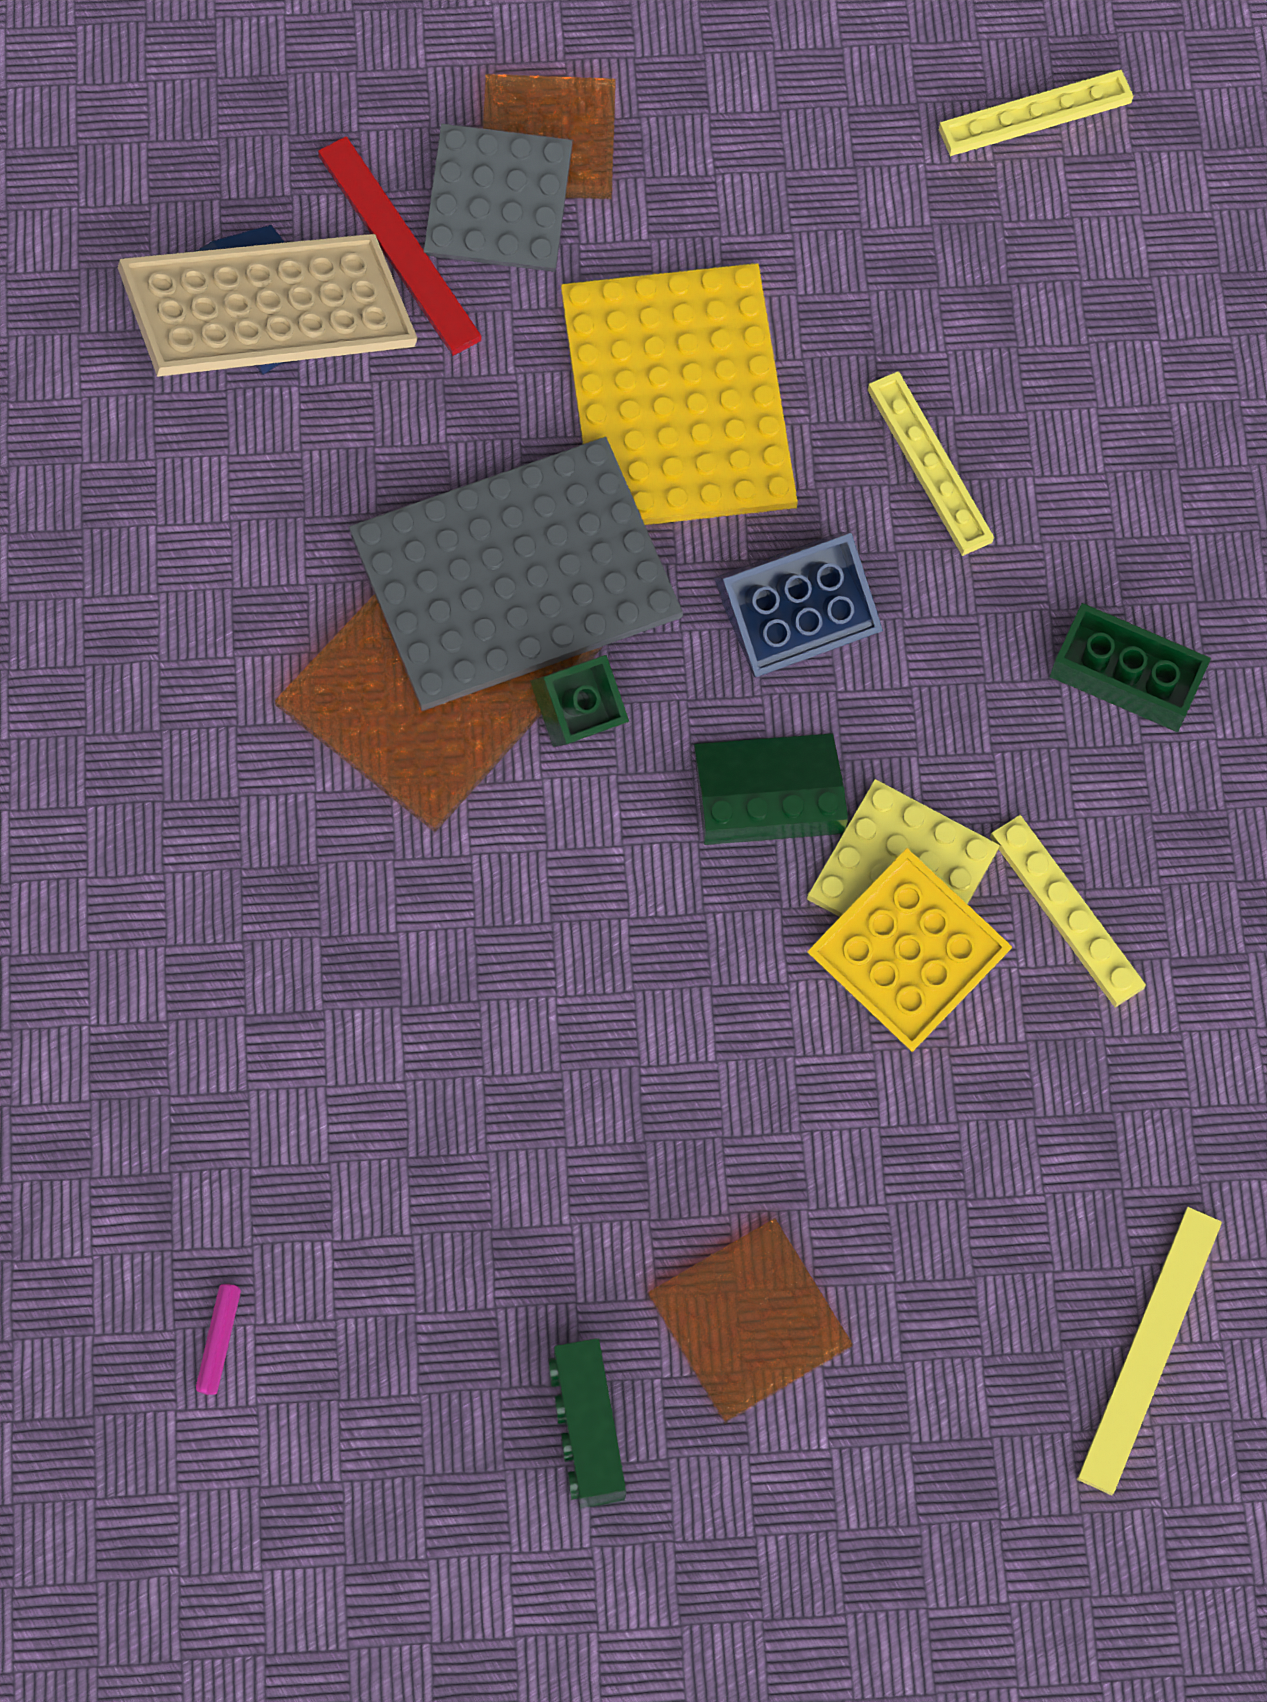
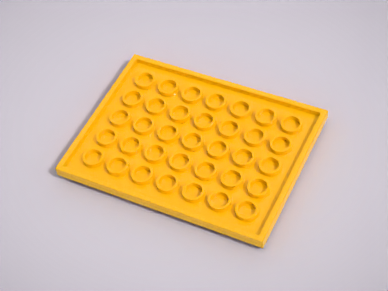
M759 263L561 284L582 445L607 437L645 525L797 508L798 500Z

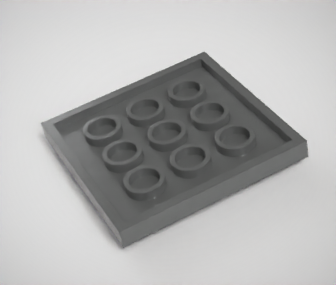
M441 123L424 253L432 257L556 272L573 140Z

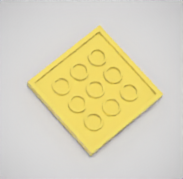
M875 779L809 892L807 900L841 917L899 855L908 848L968 905L1000 845Z

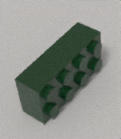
M1081 603L1049 677L1178 732L1211 658Z
M596 1338L554 1346V1357L548 1358V1369L551 1386H559L560 1395L554 1396L558 1425L565 1424L567 1433H561V1444L564 1461H572L573 1471L567 1472L571 1500L579 1499L580 1509L625 1501L626 1486L600 1340Z

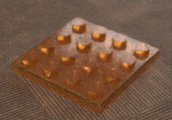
M485 75L483 129L573 140L566 198L612 199L616 79Z
M775 1218L648 1292L649 1299L724 1424L853 1347V1343Z

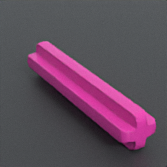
M221 1284L219 1286L196 1383V1391L202 1394L216 1395L218 1392L241 1294L240 1287L236 1285Z

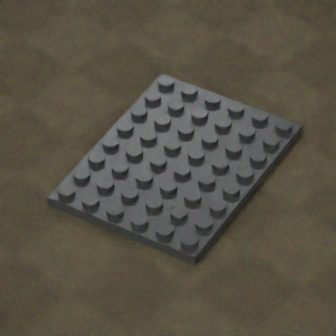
M607 437L349 526L351 537L422 711L683 617L681 606Z

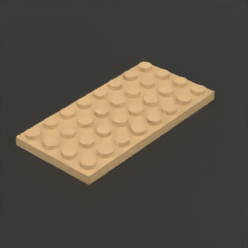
M375 234L119 260L118 270L157 377L415 347L418 339Z

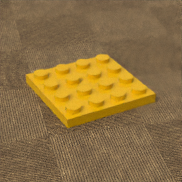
M906 848L807 953L913 1052L1013 947Z

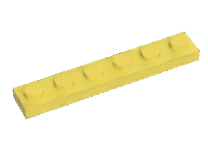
M1118 70L940 122L938 130L949 155L953 156L1131 104L1133 94L1122 70Z
M899 371L868 385L869 394L961 555L964 556L991 544L994 539L992 532Z
M1017 816L992 832L991 840L1000 845L999 851L1112 1005L1117 1007L1142 991L1146 986L1144 981L1022 816Z

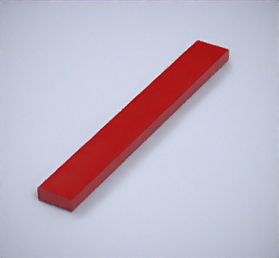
M345 136L318 150L319 158L370 234L376 235L382 252L452 356L482 341L481 334L427 254L424 253L423 248L348 137Z

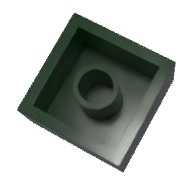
M607 655L587 660L530 681L553 747L566 745L630 722Z

